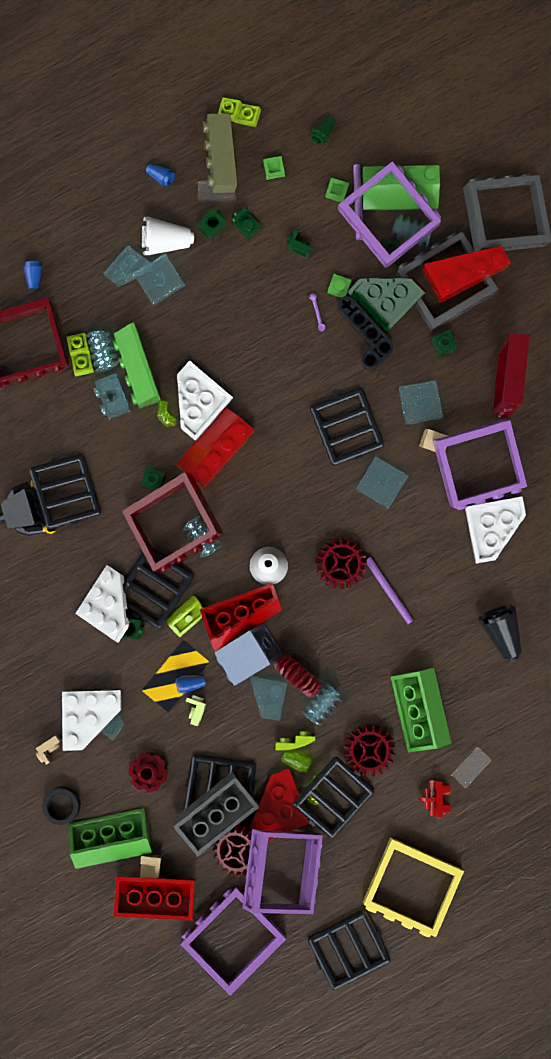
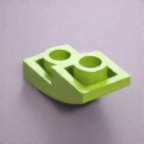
M222 98L218 114H230L231 121L256 127L261 109L258 106L242 104L240 100Z
M81 333L68 336L67 342L75 376L94 373L86 334Z
M300 731V735L295 737V742H291V738H280V741H276V750H290L303 747L315 741V735H311V732Z

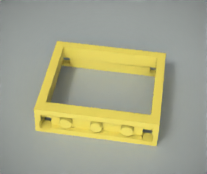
M390 837L365 895L363 904L366 906L365 909L370 912L376 913L379 911L388 920L394 921L397 919L402 922V926L408 929L414 927L419 929V933L430 938L431 935L436 937L464 871L462 868ZM394 849L454 875L432 927L372 901Z

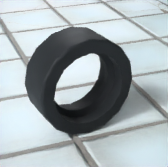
M54 788L43 799V814L53 824H68L76 818L80 811V799L76 792L70 788ZM56 795H66L72 801V811L66 817H57L50 809V802Z

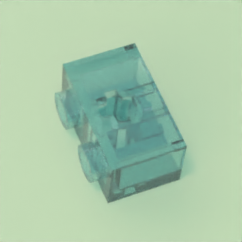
M116 373L94 381L96 387L93 389L97 399L101 398L103 404L100 405L104 416L107 415L109 419H113L131 412ZM112 393L114 401L108 399V394Z

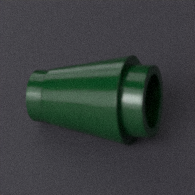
M326 116L325 119L311 130L310 138L318 145L326 143L334 127L335 120L330 116Z

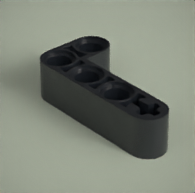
M344 296L338 302V312L370 347L363 355L361 364L365 370L373 371L392 354L393 343L353 298ZM343 304H345V305L350 304L349 309H348V308L343 309ZM362 317L364 323L356 324L354 318ZM370 330L375 331L377 336L369 338L367 332ZM385 344L390 350L384 353L379 349V346ZM367 357H373L375 359V364L368 365L365 362V359Z

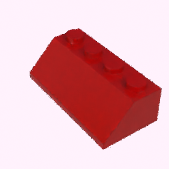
M225 408L176 465L184 472L192 473L196 482L203 489H206L255 433L254 429L238 415Z
M116 876L114 917L193 920L195 880Z

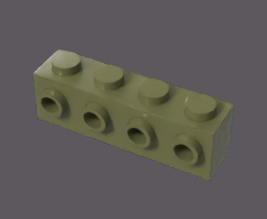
M208 114L206 121H203V133L207 135L204 146L205 151H208L209 157H206V167L210 168L208 186L212 187V193H234L237 187L231 117L230 114Z

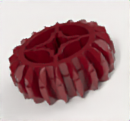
M339 538V544H336L335 539H332L333 546L325 543L327 550L320 548V552L324 555H317L316 557L322 560L315 563V566L322 567V569L317 570V574L323 572L324 575L320 579L324 580L327 578V586L330 582H333V589H336L337 584H340V590L344 589V584L350 589V582L352 581L354 585H357L358 582L355 578L357 577L362 580L363 576L359 573H366L367 571L361 568V566L367 565V562H361V559L365 558L366 554L360 556L359 553L363 550L362 547L356 550L357 543L354 542L350 546V539H347L346 544H343V538ZM344 548L352 553L342 557L336 553L335 549ZM330 553L334 559V566L327 571L325 561ZM356 557L357 569L353 575L348 564ZM350 558L345 563V569L337 568L333 570L338 564V559L342 561V559ZM337 571H342L348 579L339 580L331 575Z
M284 653L274 665L280 674L308 698H313L322 687L321 682L289 654Z
M364 724V731H361L359 726L356 727L359 733L356 735L351 731L350 734L354 738L350 739L347 737L346 741L350 742V745H344L345 749H349V752H345L344 756L351 757L346 760V763L353 762L354 764L350 768L354 770L358 767V774L364 770L365 777L368 776V771H371L372 777L376 775L375 770H378L380 775L383 774L381 767L388 770L389 767L386 765V762L391 764L394 762L389 756H396V753L390 752V749L396 748L395 745H389L393 738L386 739L385 737L388 736L389 732L385 731L381 734L382 727L375 731L374 724L371 725V730H368L367 724ZM369 734L378 736L372 743H366L361 737ZM356 742L362 747V753L357 759L354 757ZM382 742L385 745L383 759L377 754V748ZM364 743L369 747L374 746L373 752L377 757L370 754L365 755L366 749L362 744ZM368 758H373L378 764L364 766L361 763Z
M241 823L237 824L214 843L216 846L212 848L213 851L217 852L213 857L219 859L217 865H223L222 871L229 869V875L235 872L236 877H239L241 873L243 876L247 875L248 847L251 844L252 829L249 831L247 824L243 827ZM235 836H240V837L244 838L245 841H242V840H240L238 837H235ZM226 841L228 842L227 845L229 847L228 854L226 851ZM244 846L240 852L233 853L237 847Z

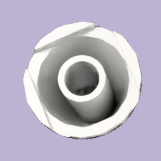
M144 217L143 221H147L146 226H142V248H146L143 255H153L189 248L190 244L194 243V233L191 232L190 228L151 217Z
M274 547L259 549L250 560L252 576L256 581L264 585L280 582L288 570V562L285 555ZM270 560L272 562V566L266 567L264 564L265 561Z

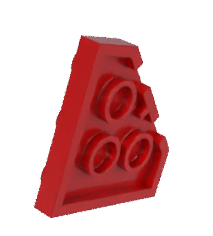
M289 768L270 776L250 829L293 831L309 824L308 819L293 807V802L300 794ZM268 837V841L276 837Z

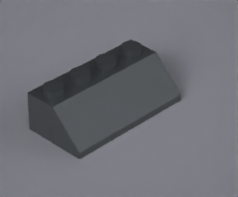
M231 772L171 821L174 829L192 851L199 856L259 808V806L234 772Z

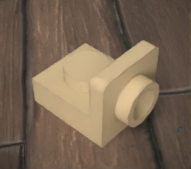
M58 734L36 748L38 751L36 755L40 762H45L47 765L52 761L46 751L48 750L51 753L60 747L58 743L62 740Z

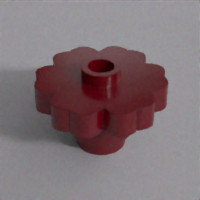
M149 752L138 755L137 761H133L130 764L128 774L133 777L131 784L137 790L145 788L148 793L158 790L160 784L165 783L167 780L168 770L164 768L165 760L161 759L158 754L152 757ZM148 768L152 771L150 776L145 773V770Z

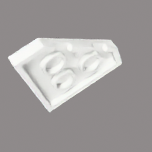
M189 361L177 374L181 429L197 441L233 397Z
M522 497L465 508L475 563L494 561L499 556L526 516Z
M106 565L75 614L119 643L129 627L125 610L127 608L126 594L123 592L124 576Z
M121 690L62 692L63 751L84 750L121 711Z

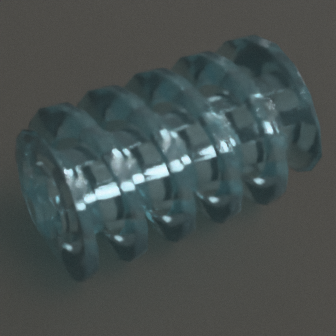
M401 214L395 221L391 237L397 233V239L404 235V241H407L409 237L414 236L425 227V222L422 221L418 226L417 219L410 223V217H407L403 221V215ZM432 232L418 242L419 246L426 242L427 248Z
M103 330L93 331L86 335L87 338H91L88 340V344L91 345L90 351L94 353L92 359L96 360L93 364L95 367H99L95 370L97 373L111 370L118 364V361H112L116 354H110L114 347H108V344L113 341L106 339L111 334Z
M201 514L187 522L183 528V532H189L187 535L188 539L194 538L192 541L209 530L208 527L203 528L205 521L199 522ZM218 540L213 544L207 543L202 546L203 550L199 556L201 558L207 557L222 546H215Z
M325 683L328 689H320L323 695H315L318 701H310L313 707H305L308 713L302 712L309 720L319 726H322L320 718L328 719L325 713H333L330 707H338L335 701H343L340 694L328 683Z

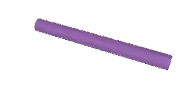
M360 164L353 165L354 192L361 187ZM361 196L354 203L355 213L363 222ZM356 233V240H362Z
M369 557L365 560L406 623L409 624L414 621L373 559Z

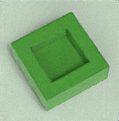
M282 156L263 159L266 180L285 177Z
M331 178L325 197L338 202L344 201L349 183Z
M334 274L327 293L340 298L346 296L352 280Z

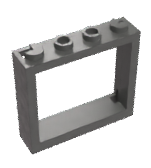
M528 173L521 177L508 175L501 179L497 177H490L486 180L475 178L469 180L463 187L474 252L502 246L504 251L544 247L551 242L540 175L532 176L531 173ZM529 185L538 235L486 240L477 190Z
M463 232L459 234L453 233L446 238V242L442 244L439 242L433 245L428 253L422 252L414 257L415 260L413 262H405L400 265L396 276L397 278H408V272L458 242L466 254L473 253L474 250ZM489 277L483 280L487 288L435 319L421 298L416 302L415 306L430 331L433 332L496 294L498 288L492 278Z

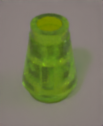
M285 751L282 763L300 773H307L312 758L308 757L307 754Z

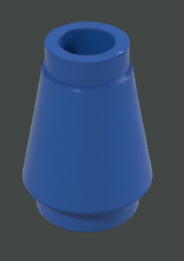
M150 163L146 168V173L162 186L169 187L173 183L175 173L172 172V169Z
M27 261L23 269L28 289H39L42 271L40 261Z
M180 675L179 678H176L178 693L186 694L204 687V676Z

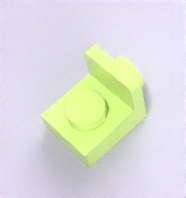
M193 695L192 698L187 697L186 702L197 705L196 708L192 707L189 719H192L190 724L199 726L207 703L203 702V698Z

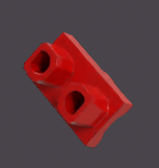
M429 780V789H425V796L419 797V801L425 802V809H429V816L443 817V814L451 812L450 802H443V795H449L451 792L450 784Z

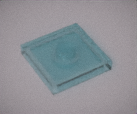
M165 253L134 273L153 306L185 286Z
M436 380L398 388L405 425L443 418Z
M375 457L356 490L389 509L408 475Z

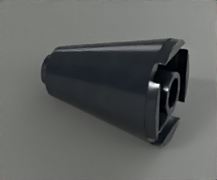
M510 605L511 608L509 609L501 606L486 612V617L482 619L480 616L478 620L504 659H508V661L518 659L522 653L517 611L514 605Z

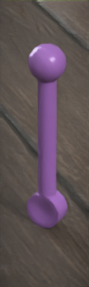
M312 293L309 298L313 302L318 319V330L322 332L326 327L322 323L316 302L317 295Z

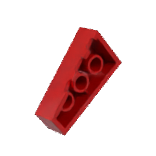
M498 246L424 264L422 271L441 303L507 269L511 262L503 247Z
M273 583L200 609L209 640L215 652L282 611Z

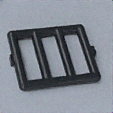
M357 388L341 395H332L331 399L310 407V412L331 465L336 466L354 458L358 460L363 458V455L384 447V441L362 388ZM358 397L361 404L360 408L324 422L322 421L319 411ZM365 414L368 425L329 439L326 432L327 428ZM372 432L375 439L374 443L336 457L333 446Z
M83 454L59 459V457L51 459V462L29 468V474L47 529L67 524L75 525L81 520L101 514ZM78 462L80 474L43 484L40 483L38 473ZM84 480L86 492L46 502L43 491ZM85 499L90 500L92 510L52 521L49 513L50 509Z
M153 549L159 561L166 558V556ZM142 552L124 580L123 592L125 593L128 588H131L164 611L157 620L128 600H126V609L131 611L132 615L136 618L140 617L155 628L161 629L194 579V575L177 563L172 564L171 569L184 577L183 582L178 588L144 566L147 559ZM139 571L174 593L169 603H166L133 581Z
M197 754L192 756L189 778L186 779L185 784L187 792L184 810L193 803L198 763L210 764L206 792L215 786L217 767L225 766L229 767L228 775L231 772H234L236 775L237 768L248 770L246 789L254 797V781L257 767L255 763ZM247 816L243 821H247L249 819V816Z
M335 756L295 799L293 807L308 819V823L313 827L319 828L329 838H334L374 794V789L360 777V774L355 769L352 770L339 757ZM336 766L365 791L358 800L329 776V773ZM322 781L327 783L352 805L345 814L316 790ZM310 795L339 820L332 829L302 804Z
M364 909L308 938V943L317 959L316 964L319 970L322 969L332 990H337L391 961L381 940L382 936L379 930H376L368 912ZM361 919L381 956L380 959L372 963L352 926L353 923ZM343 928L346 929L364 967L354 972L334 934ZM328 937L347 975L337 981L317 943Z

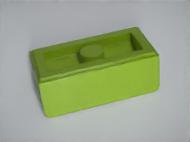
M193 595L170 614L166 623L181 637L202 619L200 609L205 607Z

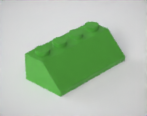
M439 165L400 166L404 171L403 175L406 179L412 180L415 184V190L427 198L429 207L431 209H438L440 189ZM386 166L363 167L362 185ZM391 173L363 194V210L420 209Z
M131 323L114 333L115 340L112 341L115 350H120L122 357L118 359L122 369L126 368L128 375L125 376L128 387L132 386L134 392L131 393L134 405L138 404L139 408L160 402L161 398L137 328L134 323Z
M434 668L392 676L391 681L408 753L437 749L452 744Z
M144 808L68 824L70 856L75 869L152 853L151 838Z

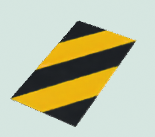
M183 640L142 691L169 713L183 695V693H178L176 678H179L180 675H200L209 664V661Z

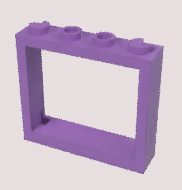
M393 162L338 205V211L385 268L390 266L441 223L439 213L429 207L427 198L415 190L416 186L413 181L407 180L403 175V169ZM389 173L396 178L431 221L390 255L349 206Z
M500 420L432 440L449 505L452 508L462 510L467 508L468 504H482L486 502L485 499L491 497L499 499L504 497L505 493H519L522 491L521 488L527 487L510 420ZM504 430L517 482L458 500L444 447Z
M252 829L242 909L251 913L313 914L314 904H316L315 895L318 886L317 878L320 867L321 848L323 846V835L314 832ZM268 837L307 839L299 904L260 903Z
M238 886L234 889L230 887L223 894L225 898L220 903L216 901L209 908L211 912L206 917L202 915L195 922L197 926L192 931L188 929L185 932L180 944L230 996L286 940V935L265 913H253L274 937L229 983L190 944L236 897L243 903L244 892Z

